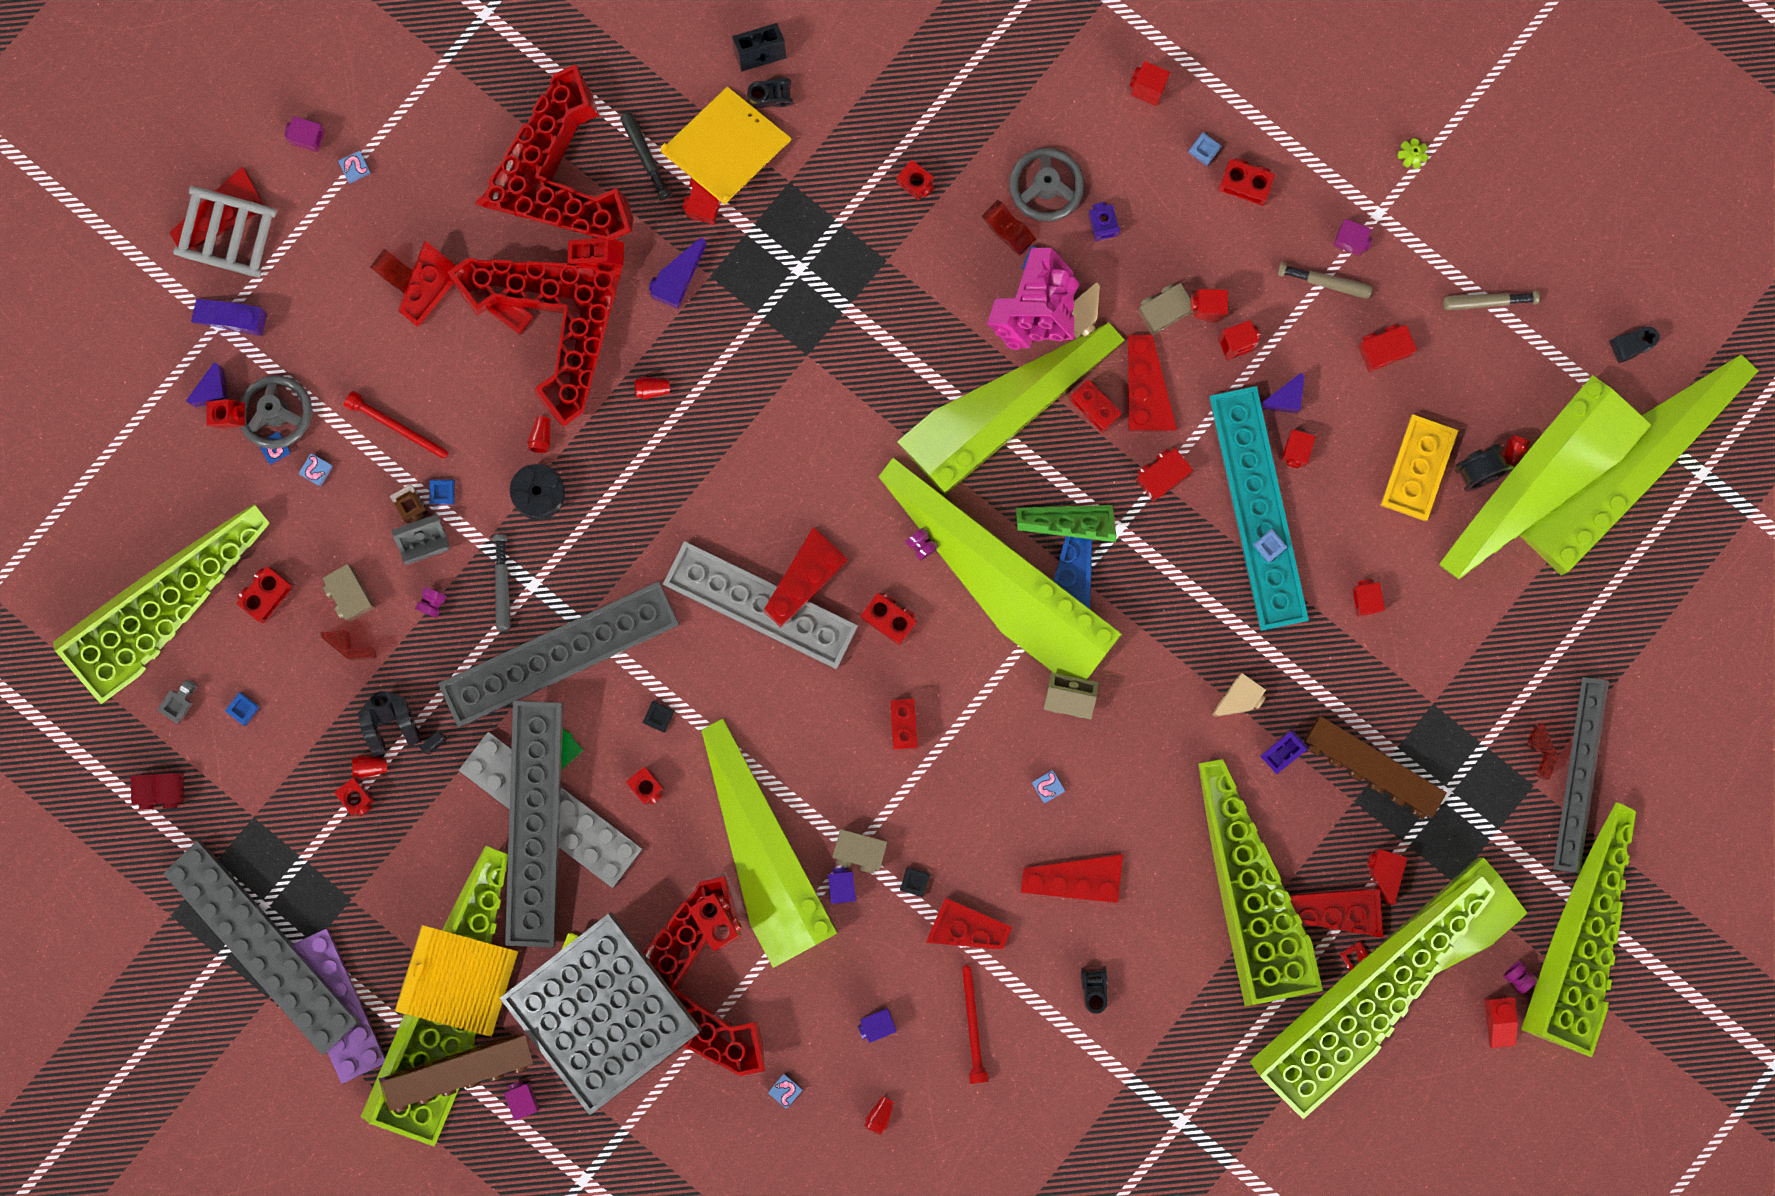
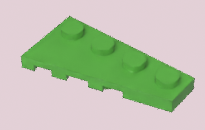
M1113 505L1016 508L1017 530L1116 542Z

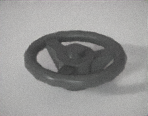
M1038 148L1026 153L1015 163L1009 177V192L1015 206L1025 216L1037 221H1056L1067 217L1078 207L1084 194V176L1079 164L1069 154L1055 148ZM1050 157L1063 161L1071 169L1075 179L1074 192L1060 181L1058 172L1052 168ZM1040 158L1041 170L1034 177L1032 186L1020 194L1019 177L1023 168L1031 161ZM1058 195L1069 201L1062 209L1054 212H1039L1027 205L1029 201L1037 196L1042 199H1051Z
M274 375L261 378L250 385L240 399V402H245V426L240 427L245 437L258 447L268 449L288 447L299 440L310 425L313 413L311 398L303 385L290 377ZM278 385L287 386L297 393L302 401V418L290 412L287 403L278 398ZM267 386L264 396L257 403V412L248 424L247 408L249 401L257 391ZM288 422L297 427L293 433L282 439L270 440L256 434L265 424L277 427Z

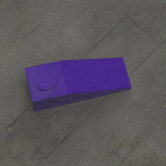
M699 238L663 268L657 278H652L649 285L652 299L679 309L707 245L705 239Z
M196 299L191 322L262 336L267 313L262 308L239 303Z

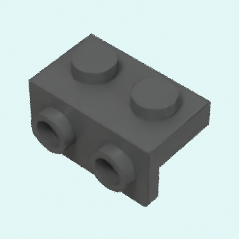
M438 514L391 530L401 552L404 565L450 549L447 534Z

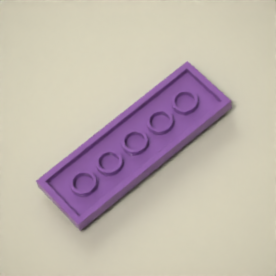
M324 929L294 943L295 948L360 1020L328 1051L341 1084L383 1065L386 1056L329 929Z

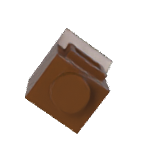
M411 484L390 495L401 517L407 524L424 519V515L429 513L417 490ZM412 498L416 508L406 512L402 503Z

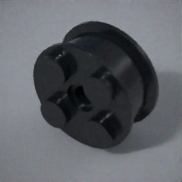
M1496 444L1486 449V452L1477 450L1468 455L1469 460H1463L1455 465V472L1461 474L1466 484L1464 487L1465 492L1486 486L1514 469L1513 465H1508L1503 455L1504 447Z
M531 464L521 468L512 478L510 497L514 506L522 515L534 520H543L553 516L560 510L565 499V488L559 475L552 468L542 464ZM537 489L541 490L539 495H534Z

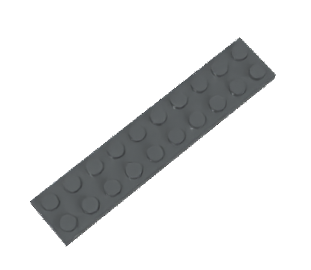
M658 581L442 681L438 685L457 727L460 728L512 704L515 700H521L680 625Z
M513 701L505 945L549 948L556 946L563 702Z
M197 840L163 873L321 1055L326 1054L360 1021L201 840Z

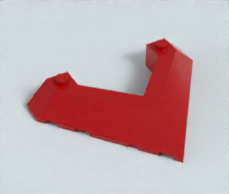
M574 64L552 76L549 81L551 84L544 95L541 94L532 109L533 114L527 124L524 123L503 156L504 160L500 166H497L487 183L489 186L483 196L478 197L475 204L612 241L632 232L634 218L626 196L615 188L597 197H592L551 181L578 125L599 116L593 95L579 68Z
M467 258L449 270V276L476 316L495 303L563 313L555 373L535 387L534 393L547 411L563 427L582 415L623 266L604 267L587 264L567 265V263L512 262L511 260H477V258Z
M725 876L700 881L695 890L678 908L670 921L661 929L643 953L702 1029L697 1035L683 1044L682 1047L732 1071V1073L738 1076L764 1072V1048L758 1021L733 1026L678 989V986L707 943L706 938L688 908L713 893H718L719 897L723 895L730 906L727 911L730 916L737 918L734 900ZM713 903L708 904L706 907L707 916L712 918L717 913V908ZM723 924L719 927V929L725 928L727 926Z

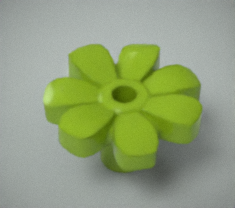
M1412 139L1410 144L1404 141L1401 144L1403 151H1399L1397 154L1399 160L1405 159L1403 162L1404 167L1408 168L1412 164L1414 169H1419L1421 162H1426L1428 159V155L1424 153L1428 147L1425 143L1419 146V140Z

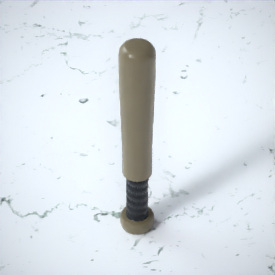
M1285 262L1280 263L1277 273L1281 277L1284 275L1297 277L1311 284L1364 299H1369L1372 294L1371 285L1311 270L1296 269L1287 266Z
M1533 290L1531 293L1515 295L1500 293L1446 296L1443 299V308L1446 311L1509 306L1512 303L1532 302L1533 305H1537L1540 302V294L1538 290Z

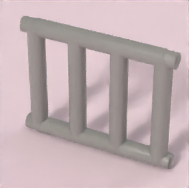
M190 186L189 194H191L179 246L175 247L173 254L260 278L261 269H259L271 219L277 214V209L204 188ZM204 198L215 201L201 253L190 250L188 247L200 199ZM224 205H229L239 209L226 259L212 256ZM248 211L262 214L250 265H245L235 261Z

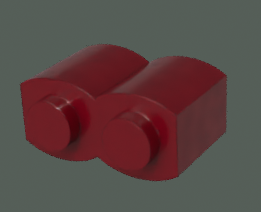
M183 773L131 776V805L139 806V810H151L157 804H163V809L178 808V803H185Z

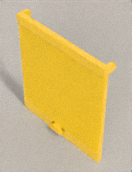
M726 87L668 144L664 143L661 146V153L725 205L766 163L791 141V138L729 87Z
M422 925L395 1012L492 1037L502 1005L500 998L506 992L518 951Z

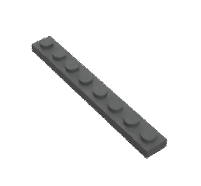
M1582 677L1554 870L1580 874L1609 685L1607 680Z

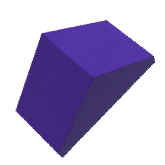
M214 362L186 401L196 408L207 406L209 401L228 399L224 369Z
M1302 373L1297 375L1263 401L1261 407L1266 410L1298 413L1301 409L1304 375Z
M1290 730L1260 757L1278 774L1309 747L1293 730Z

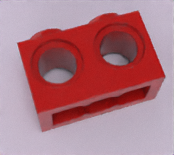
M1240 158L1230 159L1218 191L1263 206L1268 197L1275 174L1271 173V170L1266 167L1257 166L1256 168L1248 165L1246 160ZM1230 173H1240L1242 176V180H1233L1230 176ZM1261 180L1264 183V188L1258 189L1254 187L1253 181Z
M600 238L568 240L567 264H587L604 267L624 266V242L615 239L608 241Z
M1251 320L1224 329L1218 341L1225 359L1228 361L1252 352L1258 345V339L1261 336L1258 327L1252 325Z
M1089 379L1069 399L1102 434L1122 414Z
M268 566L257 571L253 577L255 581L249 588L245 587L238 595L239 600L236 605L262 624L266 622L294 587ZM270 578H274L276 586L272 590H267L266 582ZM259 597L261 601L260 606L257 609H252L250 605L251 600Z
M877 592L860 617L900 646L917 623V620L914 619L915 614L906 607H903L902 610L894 605L896 600L885 592L883 595ZM878 604H883L887 608V613L882 617L876 616L873 612L874 607ZM897 618H902L907 623L906 628L902 631H898L893 627V622Z
M915 699L890 700L893 750L918 749Z
M713 893L688 908L713 952L722 949L742 936L740 930H742L741 924L735 916L733 918L727 911L730 908L727 900L723 895L719 897L718 893ZM710 903H713L717 908V913L712 918L707 916L705 911ZM723 924L730 931L729 936L725 939L718 935V929Z

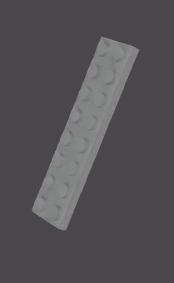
M685 541L663 583L664 586L836 670L858 627L854 623L807 602L780 628L763 612L777 586Z
M488 732L459 771L510 809L511 748ZM561 787L559 848L610 887L614 888L643 849Z

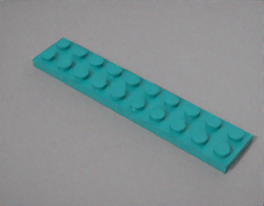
M1257 386L1209 396L1260 631L1309 621ZM1273 529L1287 545V548L1268 563L1254 548L1253 544Z

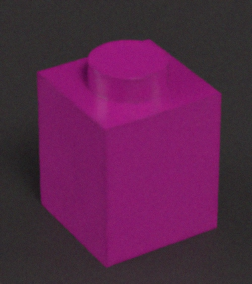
M293 116L291 123L288 122L286 126L285 136L291 145L318 152L325 130L321 124Z
M1344 219L1333 246L1360 256L1363 250L1368 251L1373 238L1369 235L1372 229Z
M521 1080L508 1085L509 1091H506L504 1096L514 1121L540 1110L530 1082L523 1084Z

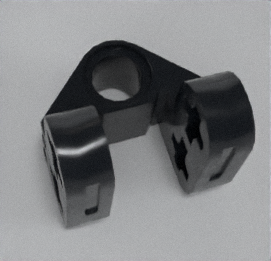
M378 691L370 697L358 712L362 735L374 757L386 754L387 752L384 739L377 726L378 723L385 724L397 720L399 728L409 746L421 743L418 726L403 697L387 691Z

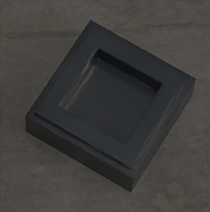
M652 701L642 723L665 733L675 711Z
M438 731L419 748L424 754L430 755L446 742L447 738L442 732Z
M907 867L900 891L923 897L930 874Z

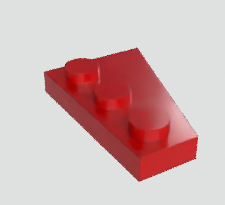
M425 240L398 308V312L416 327L423 322L454 282L449 276L448 271L456 266Z
M944 898L926 943L1003 950L1012 927Z

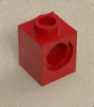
M912 159L896 178V184L918 201L922 196L927 197L934 188V185H932L934 176ZM914 177H920L924 182L920 186H914L910 181Z
M230 399L207 402L206 426L222 429L245 426V402Z
M1292 429L1289 432L1281 460L1286 461V465L1292 468L1300 469L1301 466L1305 467L1308 464L1316 436Z
M1372 579L1358 581V586L1352 588L1357 617L1384 612L1385 608L1380 582L1373 583Z
M645 766L626 781V784L644 805H647L649 802L651 805H654L663 797L661 792L665 789ZM644 781H650L653 784V791L648 795H644L640 789Z
M354 777L334 792L351 816L358 814L360 817L372 809L370 805L375 802L360 780ZM354 792H359L361 802L355 806L351 803L350 798Z

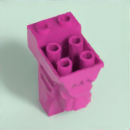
M1031 248L1016 298L995 299L987 324L1006 343L1007 347L1014 350L1030 348L1032 340H1074L1073 296L1079 286V282L1073 277V271L1052 248Z

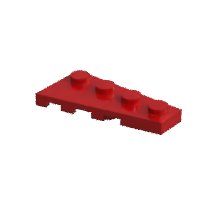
M243 166L215 190L218 193L264 205ZM205 199L199 205L188 249L192 250L205 243L215 201ZM224 205L217 236L234 227L239 208ZM248 211L246 220L258 213ZM185 218L169 232L177 247L179 246Z
M1128 335V431H1177L1153 336Z
M813 527L763 612L782 628L848 562V559Z
M1123 854L1023 868L1021 893L1118 903Z
M1378 888L1289 895L1292 906L1304 925L1383 938L1380 889Z

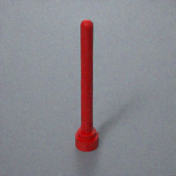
M352 390L346 397L343 407L350 411L355 410L356 412L361 411L440 458L445 459L448 457L446 449L366 404L364 399L361 398V394Z
M964 965L962 973L973 1068L970 1069L969 1083L989 1082L988 1072L985 1071V1067L982 1066L972 967Z

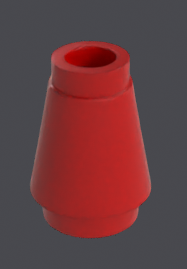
M641 376L640 379H635L634 381L636 398L645 400L670 394L669 379L664 380Z
M544 416L536 418L527 440L530 451L544 454L551 447L550 418Z
M1512 435L1511 439L1507 440L1504 457L1508 465L1516 467L1530 450V441Z
M363 755L352 758L353 777L362 779L387 773V758Z
M882 1096L864 1119L866 1121L864 1127L876 1134L882 1135L883 1131L887 1130L895 1103Z

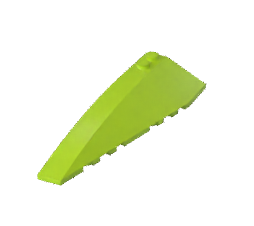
M1107 323L1095 329L1087 337L1081 336L932 411L897 443L945 496L1125 340L1110 323Z
M1592 375L1511 471L1446 554L1439 566L1458 580L1484 562V559L1498 552L1506 543L1513 538L1516 539L1524 530L1531 525L1534 526L1563 505L1571 496L1578 494L1589 483L1603 476L1607 470L1621 463L1649 430L1651 424L1612 388Z
M255 504L227 520L150 571L53 641L56 653L100 704L104 703L146 670L144 665L152 658L155 659L158 656L162 647L168 640L174 637L179 627L191 617L211 593L210 591L217 583L219 584L225 577V573L229 568L236 564L246 548L250 547L269 525L268 520Z
M721 719L702 729V734L750 926L774 968L838 932L725 721Z
M1223 759L1199 763L1217 878L1245 1007L1323 991L1312 941L1309 935L1306 934L1302 921L1292 906L1291 898L1288 892L1285 891L1278 871L1264 843L1261 842L1257 834L1258 830L1254 822L1251 821L1246 811L1247 808L1236 791L1237 787Z
M1617 802L1592 846L1570 893L1549 946L1521 1030L1589 1057L1593 1056L1608 1011L1609 1002H1605L1604 997L1606 990H1611L1612 980L1609 979L1610 965H1614L1615 962L1613 944L1618 941L1623 902H1620L1621 890H1625L1626 880H1623L1625 865L1628 866L1630 857L1627 853V846L1632 843L1636 815L1635 810Z
M1477 858L1371 953L1421 914L1478 875H1481L1496 892L1478 917H1473L1468 924L1469 929L1464 936L1460 935L1453 944L1454 949L1450 955H1445L1439 963L1441 967L1436 974L1493 945L1520 921L1527 912L1485 858Z

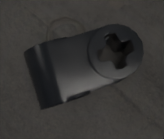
M779 78L751 83L747 91L748 103L754 108L788 107L793 105L789 88L791 79ZM754 91H761L764 93V97L755 99L752 93Z
M1648 326L1620 335L1610 340L1609 343L1617 362L1622 363L1652 349L1657 345L1660 337L1655 328ZM1642 337H1649L1650 341L1643 342Z
M1102 966L1101 969L1090 970L1081 967L1084 1006L1090 1013H1102L1107 1007L1106 966ZM1089 977H1099V979H1089ZM1094 995L1102 999V1006L1098 1010L1092 1009L1089 1005V1000Z

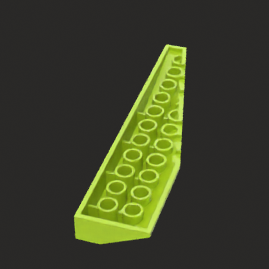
M1739 355L1642 415L1651 424V427L1621 463L1607 470L1603 476L1589 483L1578 494L1571 496L1563 505L1534 526L1531 525L1524 530L1520 537L1560 575L1568 573L1755 376L1758 370L1745 357Z
M892 458L879 475V478L919 529L924 527L928 531L930 540H934L939 546L936 549L997 628L1053 673L1087 680L1122 633L900 462Z
M485 846L442 931L491 944L496 929L495 919L497 909L500 907L501 899L499 897L501 887L504 884L508 854ZM404 1014L361 1114V1118L369 1124L435 1147L457 1092L445 1097L440 1094L432 1097L433 1100L428 1103L418 1104V1102L409 1104V1108L404 1111L394 1112V1110L389 1111L386 1107L379 1078L474 1048V1039L477 1033Z
M1478 875L1397 932L1336 983L1250 1061L1258 1075L1302 1119L1308 1116L1377 1054L1383 1039L1391 1035L1400 1016H1405L1411 1001L1419 997L1441 967L1439 963L1445 955H1450L1454 949L1453 944L1460 935L1464 936L1469 929L1468 924L1473 917H1478L1496 891L1481 875Z

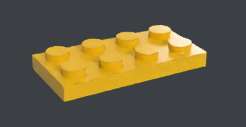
M1412 414L1380 506L1426 522L1458 430Z

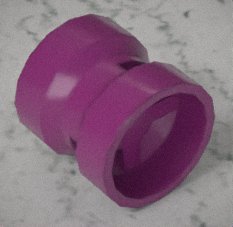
M924 527L905 541L910 548L916 551V557L920 561L939 547L934 540H930L928 537L929 533Z
M424 587L422 591L423 597L421 601L417 602L415 609L438 618L440 613L439 607L445 602L447 596Z
M1522 960L1513 964L1503 975L1508 982H1512L1515 985V990L1520 995L1528 991L1538 980L1534 973H1530L1526 969V965Z

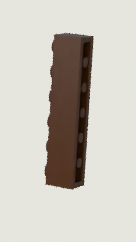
M1321 716L1317 717L1303 741L1308 745V751L1317 756L1320 753L1328 757L1327 762L1338 769L1341 766L1349 770L1348 775L1358 781L1366 780L1370 783L1369 788L1379 794H1382L1383 791L1389 794L1392 802L1401 807L1405 804L1412 808L1411 813L1424 820L1425 817L1433 818L1447 794L1444 790Z
M520 1032L379 1078V1083L388 1110L401 1112L408 1109L409 1104L415 1102L425 1104L432 1101L434 1096L440 1094L443 1097L455 1094L457 1092L456 1089L466 1086V1089L474 1088L480 1085V1081L488 1078L490 1081L501 1079L504 1077L503 1073L525 1071L528 1069V1065L533 1064L526 1036Z

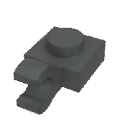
M185 680L178 692L174 690L169 691L157 711L175 723L180 724L193 704L187 699L198 685L191 680Z

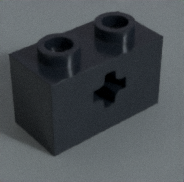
M778 23L732 36L734 54L741 72L786 59L785 41Z

